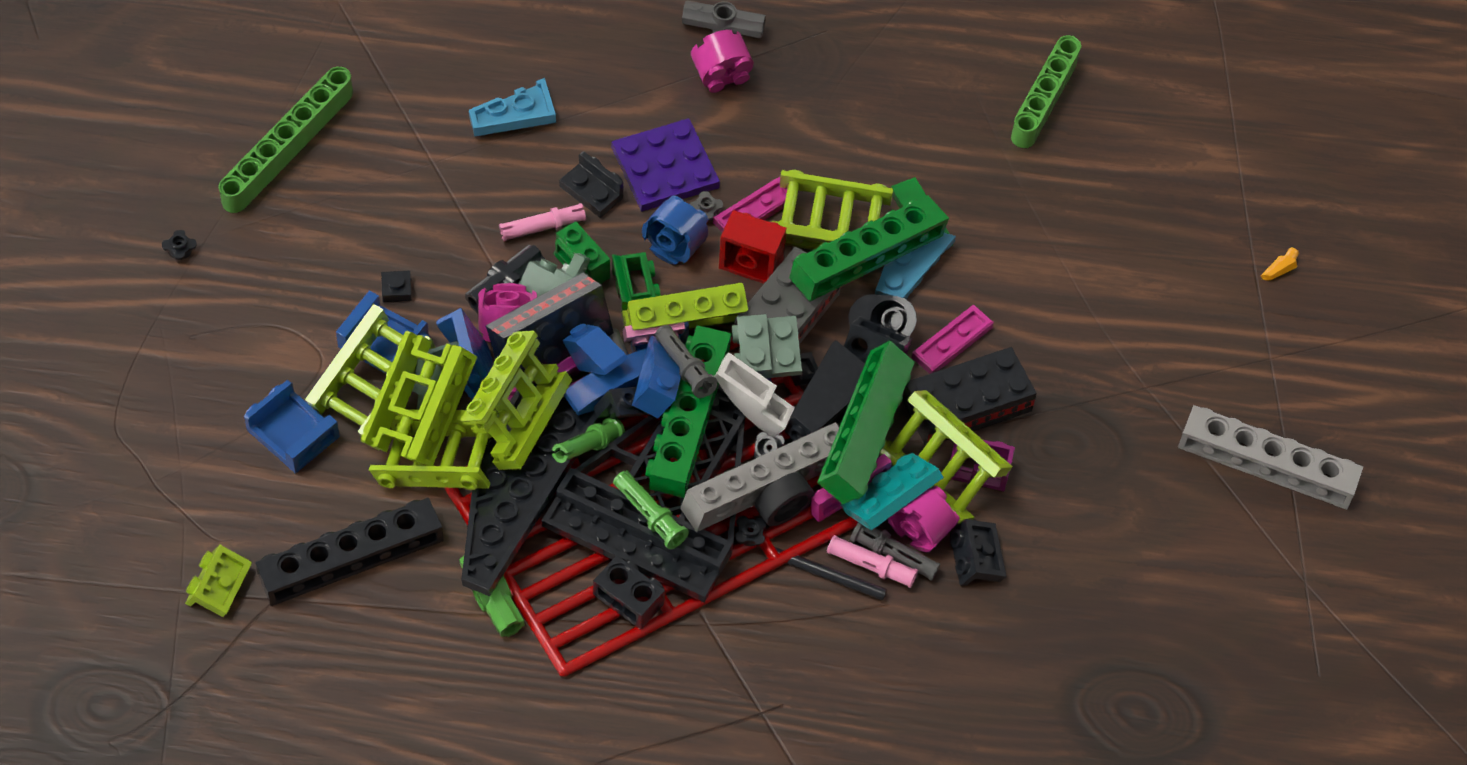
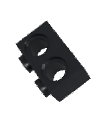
M860 316L851 324L844 347L862 362L866 363L870 351L888 341L894 343L907 355L913 338ZM858 338H862L867 342L868 349H864L859 345Z
M617 555L593 580V595L640 630L664 605L665 590L662 584L655 578L646 577L633 562L629 560L624 561ZM616 579H622L625 582L622 584H616L612 581ZM643 596L649 598V600L641 602L637 598Z

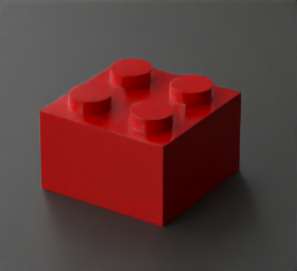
M733 210L720 238L719 269L764 284L784 260L787 228L780 226L776 222H768L756 218L749 213Z

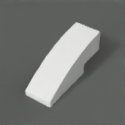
M728 352L715 375L721 388L735 406L758 428L767 432L770 436L778 435L785 429L795 407L774 393L777 387L775 384Z

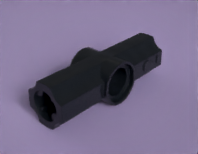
M535 245L526 246L507 262L504 260L496 262L488 271L487 277L465 293V299L470 307L478 313V294L482 289L486 288V292L493 290V285L519 284L529 261H541V259L545 258Z

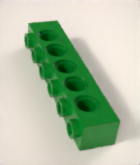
M928 195L919 200L914 199L896 211L891 210L885 216L875 221L866 222L861 228L852 232L847 231L840 238L832 242H824L817 249L807 254L802 253L798 255L793 261L789 278L811 302L942 237L949 217Z
M697 325L694 336H688L685 346L694 358L707 360V362H704L705 370L708 374H712L715 377L725 355L730 351L731 333ZM680 378L675 401L672 403L671 409H666L663 414L661 426L665 427L663 434H657L653 448V451L657 452L655 460L649 459L645 477L650 478V490L685 498L719 383H717V387L711 395L697 398L692 393V386ZM689 408L692 411H684L683 409ZM683 433L685 436H676L675 434ZM674 458L678 461L670 462L667 459Z

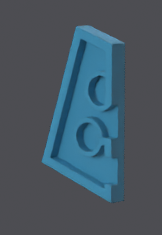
M545 78L536 81V86L529 89L521 87L514 90V95L505 99L495 98L469 109V118L474 137L556 123V113Z
M944 233L942 237L886 264L876 287L875 295L898 296L907 299L922 281L923 276L940 260V256L947 248L953 245L956 236Z

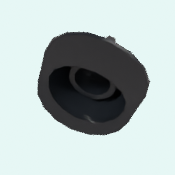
M865 295L854 302L848 315L850 327L861 316L908 337L915 330L917 323V314L912 303L898 296Z

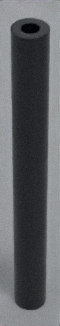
M775 547L778 553L784 551L780 548ZM794 556L786 563L882 601L887 593V589L801 556Z

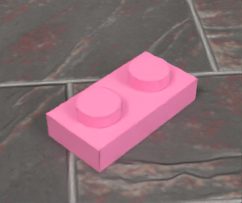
M684 323L669 325L677 336L685 330ZM631 325L625 326L623 329L624 343L632 341L633 346L647 344L651 336L656 337L655 333L660 327L634 331Z

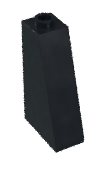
M837 340L829 347L791 414L785 432L793 441L835 422L838 424L845 415L865 363Z

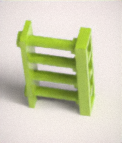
M782 170L780 187L787 188L782 220L779 222H772L787 228L785 245L815 250L824 242H832L849 231L854 200L871 202L868 221H875L880 218L882 204L891 206L893 189L887 188L883 184L868 185L808 175L799 170ZM798 191L815 193L810 224L807 226L795 225L793 223ZM826 195L843 198L838 228L835 231L821 228Z
M375 304L369 309L305 399L321 415L326 408L331 407L360 425L358 433L361 437L370 415L366 416L337 398V393L343 384L346 385L348 383L376 400L381 390L354 374V369L360 360L363 361L365 359L387 373L392 362L371 350V345L380 336L399 345L404 336L388 326L389 319L383 309ZM425 336V338H427V339H429L430 341H432V339H431L430 337ZM433 341L430 346V349L436 348Z
M927 390L914 391L907 401L914 406L913 410L915 413L893 443L890 440L886 441L885 446L880 451V456L885 454L892 461L891 465H895L899 458L905 456L901 450L923 420L929 419L936 426V432L918 456L929 462L946 438H950L958 445L956 447L958 451L941 472L944 478L933 486H938L945 492L947 496L945 501L958 514L960 518L959 524L965 519L973 520L975 517L965 508L989 477L1006 476L1013 466ZM967 458H972L979 464V471L959 498L955 500L944 488Z
M456 410L445 435L449 436L440 466H423L417 462H414L413 466L399 465L405 443L394 439L386 465H370L369 471L378 484L386 488H394L395 486L465 488L467 490L489 488L490 482L481 470L480 465L488 439L492 435L489 432L473 433L471 430L472 425H464L461 421L466 410ZM493 411L496 416L499 415L497 411ZM395 415L391 425L393 431L397 430L402 416ZM413 421L408 436L416 435L420 422ZM476 437L468 466H453L461 438Z

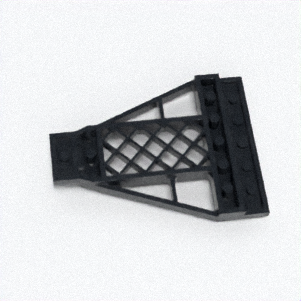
M720 384L706 430L714 428L720 431L722 436L707 440L704 433L700 450L705 449L708 459L695 463L692 473L695 482L689 483L688 489L716 477L730 452H735L736 454L735 468L741 465L745 415L730 400ZM689 408L683 409L684 411H692ZM663 414L659 418L648 415L575 469H569L556 490V498L541 520L542 527L612 560L616 555L624 561L629 560L638 567L642 574L655 578L661 583L705 602L732 555L736 514L730 516L728 540L704 529L696 532L680 509L681 506L669 508L672 512V518L680 526H685L689 533L679 546L674 549H668L664 545L665 540L657 532H652L648 528V520L620 490L586 475L612 456L633 466L630 474L640 485L649 484L650 478L641 477V475L647 468L649 459L655 460L656 453L653 451L657 434H663L665 427L661 426ZM660 421L640 456L622 449ZM677 433V434H675V435H676V436H684L685 434H683V433ZM721 445L714 457L711 447ZM707 468L700 480L697 471ZM658 491L649 494L661 507H665L662 499L674 496ZM678 497L680 504L682 505L684 498Z

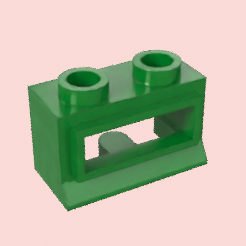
M576 221L556 233L553 255L562 265L565 263L570 264L574 254L581 253L590 258L585 271L590 278L599 284L610 279V258Z
M646 252L622 256L612 254V275H616L617 295H620L621 312L628 309L629 301L661 296L659 284H653L651 278L655 277L653 260L647 261ZM642 270L647 292L633 293L629 275L630 271Z

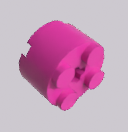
M721 30L703 38L704 44L698 48L696 44L693 47L691 58L704 86L711 93L722 90L727 84L734 82L736 85H740L749 80L750 76L748 73L752 70L754 62L742 35L738 31L737 34H733L732 30Z
M514 283L493 285V290L486 292V288L482 289L478 294V328L483 334V339L490 342L486 329L487 324L537 298V293L532 289L531 294L526 291V286Z
M933 486L889 517L888 521L901 538L906 534L913 540L910 544L912 547L923 552H930L951 531L960 518L945 501L947 499L945 492L938 486Z

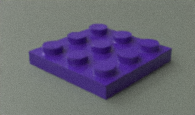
M689 118L612 141L611 148L641 212L659 207L673 195L685 199L698 195L703 191L708 192L720 188V180Z

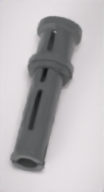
M661 326L656 331L655 338L680 368L679 374L682 380L692 386V393L697 398L711 395L717 387V379L712 374L707 373L705 364L701 359L692 356L671 326Z
M858 522L850 537L851 542L855 543L857 541L879 555H890L894 557L895 561L917 569L919 574L929 578L931 581L941 565L891 538V534L886 529L881 531L875 527L873 530H870ZM899 552H901V553L907 555L908 557H910V558H912V559L918 561V562L921 563V564H918V563L912 561L911 559H909V558H907V557L901 555Z

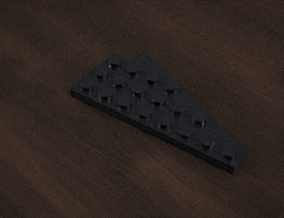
M516 390L509 401L517 409L523 397ZM563 395L521 469L498 470L492 462L494 458L490 454L497 442L493 437L488 439L480 468L489 480L490 487L472 490L461 578L463 586L491 596L578 457L576 456L564 463H559L552 454L560 451V449L552 451L553 446L586 432L589 426L599 423L602 418H597L595 411L577 415ZM507 424V430L510 432L512 428Z

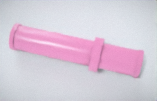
M579 203L578 205L557 209V207L551 208L550 212L501 223L499 228L501 235H503L502 239L505 242L553 228L560 230L562 226L572 224L575 221H586L585 211L582 210V203Z
M836 535L832 537L827 548L828 554L835 555L855 565L878 573V577L884 580L887 577L907 585L909 588L914 584L918 574L917 569L894 561V557L890 555L884 557L841 539Z

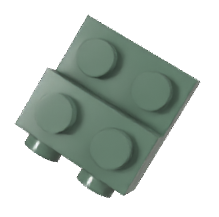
M766 314L737 317L738 325H732L733 343H739L740 353H734L737 359L765 378L802 375L796 316L767 318Z

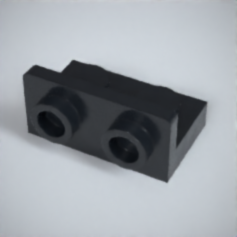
M584 151L579 154V164L559 180V186L599 218L623 199L624 183L621 177L615 172L611 173L602 166L596 157H591Z
M637 387L609 389L594 407L597 418L610 417L611 419L650 414L632 406Z
M965 519L950 532V544L953 549L955 569L960 585L967 586L974 579L1001 582L1007 577L996 523Z

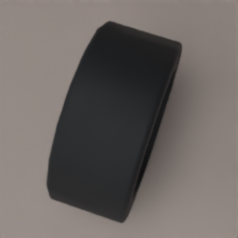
M793 472L767 486L755 500L754 506L769 526H777L801 513L811 503V497L814 496L815 492L800 472Z

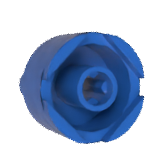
M673 195L664 201L643 224L642 236L644 241L648 238L652 244L649 249L661 260L669 264H677L679 261L686 263L708 237V227L706 224L708 217L702 210H696L680 197Z

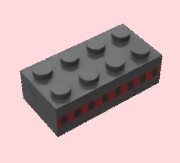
M794 247L748 302L747 312L739 313L737 317L766 314L767 318L796 316L800 344L839 296L841 287L810 302L789 278L794 259L798 255L806 253ZM737 317L735 318V323H734V325H738V324H737Z

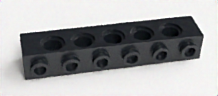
M428 497L422 500L410 501L404 507L393 511H383L372 519L354 522L347 528L337 532H327L313 541L297 543L289 550L278 554H268L261 560L256 561L255 564L258 577L270 606H274L443 542V529ZM405 525L413 526L407 530L401 529ZM376 536L384 537L381 540H372ZM347 547H355L352 551L343 550ZM317 558H326L323 562L314 561ZM288 569H297L293 573H285Z

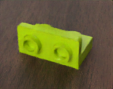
M219 545L212 552L207 551L199 564V567L202 568L199 577L194 576L186 589L189 597L185 604L191 607L196 602L224 617L252 562L222 545Z

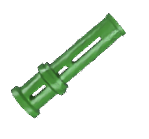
M606 418L602 424L597 423L589 426L585 433L554 445L552 451L559 449L560 451L552 455L557 462L564 463L589 450H602L625 433L624 426L618 418Z
M628 470L620 472L615 477L613 484L648 520V528L652 532H657L665 540L664 545L668 549L676 548L687 538L689 530L685 526H680L672 518V512L668 508L658 505Z

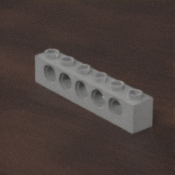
M1193 405L1178 448L1346 510L1355 494L1363 470V466L1355 464L1349 459L1338 458L1327 454L1321 449L1305 446L1294 439L1283 438L1270 433L1266 429L1250 426L1236 418H1228L1213 412L1211 409Z
M835 422L688 489L680 509L695 531L698 532L754 506L755 500L767 486L787 474L800 472L806 481L820 475L839 430L838 425Z

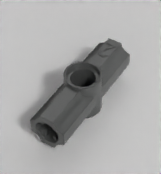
M687 0L685 1L682 24L712 29L713 33L721 30H732L733 33L737 34L738 31L741 35L756 38L763 36L766 15L737 10L732 3L727 1L710 5Z

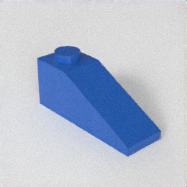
M654 336L649 338L632 406L659 418L675 401L681 377L679 374L680 368Z

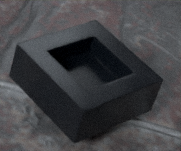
M410 271L381 272L383 302L412 301Z
M811 352L800 354L802 375L790 376L795 386L809 384L818 369Z

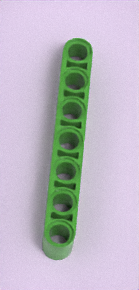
M339 66L331 68L220 181L218 188L222 206L226 211L237 213L245 209L353 96L352 79L347 68Z

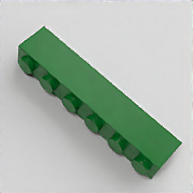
M891 341L870 351L817 482L842 504L854 499H860L867 492L868 481L877 467L878 455L886 443L885 437L889 428L894 423L893 417L896 409L903 400L904 388L911 379L910 373L915 362Z

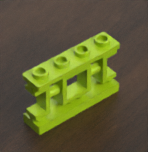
M743 283L632 300L628 302V309L622 311L621 314L624 327L631 325L634 331L684 322L689 323V330H694L697 325L707 328L735 323V318L739 313L747 312L748 305Z
M405 331L391 367L387 371L382 389L375 400L369 420L364 426L361 442L387 453L391 440L395 439L405 443L401 452L402 457L423 466H433L477 356L463 347L447 343L441 357L429 354L428 351L432 341L424 336ZM418 359L425 361L420 375L413 374ZM436 365L443 367L438 381L431 380ZM415 383L428 387L418 413L405 409ZM395 415L402 416L397 430H390ZM413 421L420 422L415 437L408 436Z
M535 331L514 332L509 336L505 347L495 359L493 367L481 382L479 390L468 404L467 410L461 418L464 425H472L471 430L473 433L489 432L497 443L490 454L493 456L494 460L492 462L498 470L522 468L573 380L567 372H557L559 367L556 364L542 365L534 355L540 344L538 339H536L538 335ZM521 364L525 368L524 372L519 368ZM533 380L538 384L536 387L532 384ZM514 387L523 397L517 409L508 400ZM494 408L498 411V416L494 414ZM507 424L512 428L510 432L505 428Z

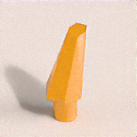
M1289 248L1285 256H1278L1261 275V278L1263 280H1272L1297 268L1296 258L1299 255V251L1295 248Z

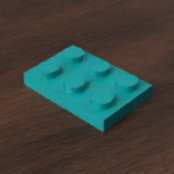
M911 453L899 458L896 464L886 472L877 474L872 479V482L868 484V490L863 497L841 504L847 515L868 529L873 530L944 477L939 468Z

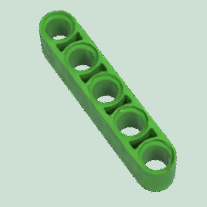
M1066 35L1059 38L1018 111L1011 134V140L1017 147L1029 148L1035 143L1075 70L1081 49V43L1076 37Z

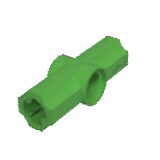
M464 556L459 559L460 566L462 567V569ZM504 577L501 578L491 596L472 590L482 611L488 613L501 637H510L518 633L524 626V620L511 599L512 595Z

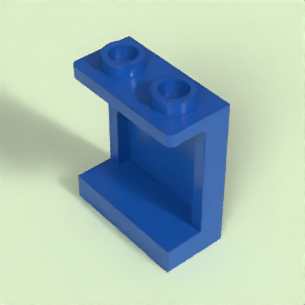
M370 290L336 331L338 348L341 349L372 305L375 304L384 310L389 319L388 326L402 335H404L405 331H410L416 335L430 337L427 322L422 320L416 325L380 305L379 295ZM380 336L372 343L371 350L393 362L398 345ZM365 359L363 360L365 363H367V364H369V365H371V366L377 368L378 370L384 372L383 370H381V369H379L378 367L374 366L373 364H371L370 362L366 361Z
M462 308L438 319L436 323L449 343L457 341L460 347L477 356L464 389L471 400H473L480 388L481 382L486 378L494 364L487 342Z
M289 380L275 386L267 397L261 402L253 404L244 415L247 431L295 474L340 437L337 421L330 415L325 418L294 392L293 383Z

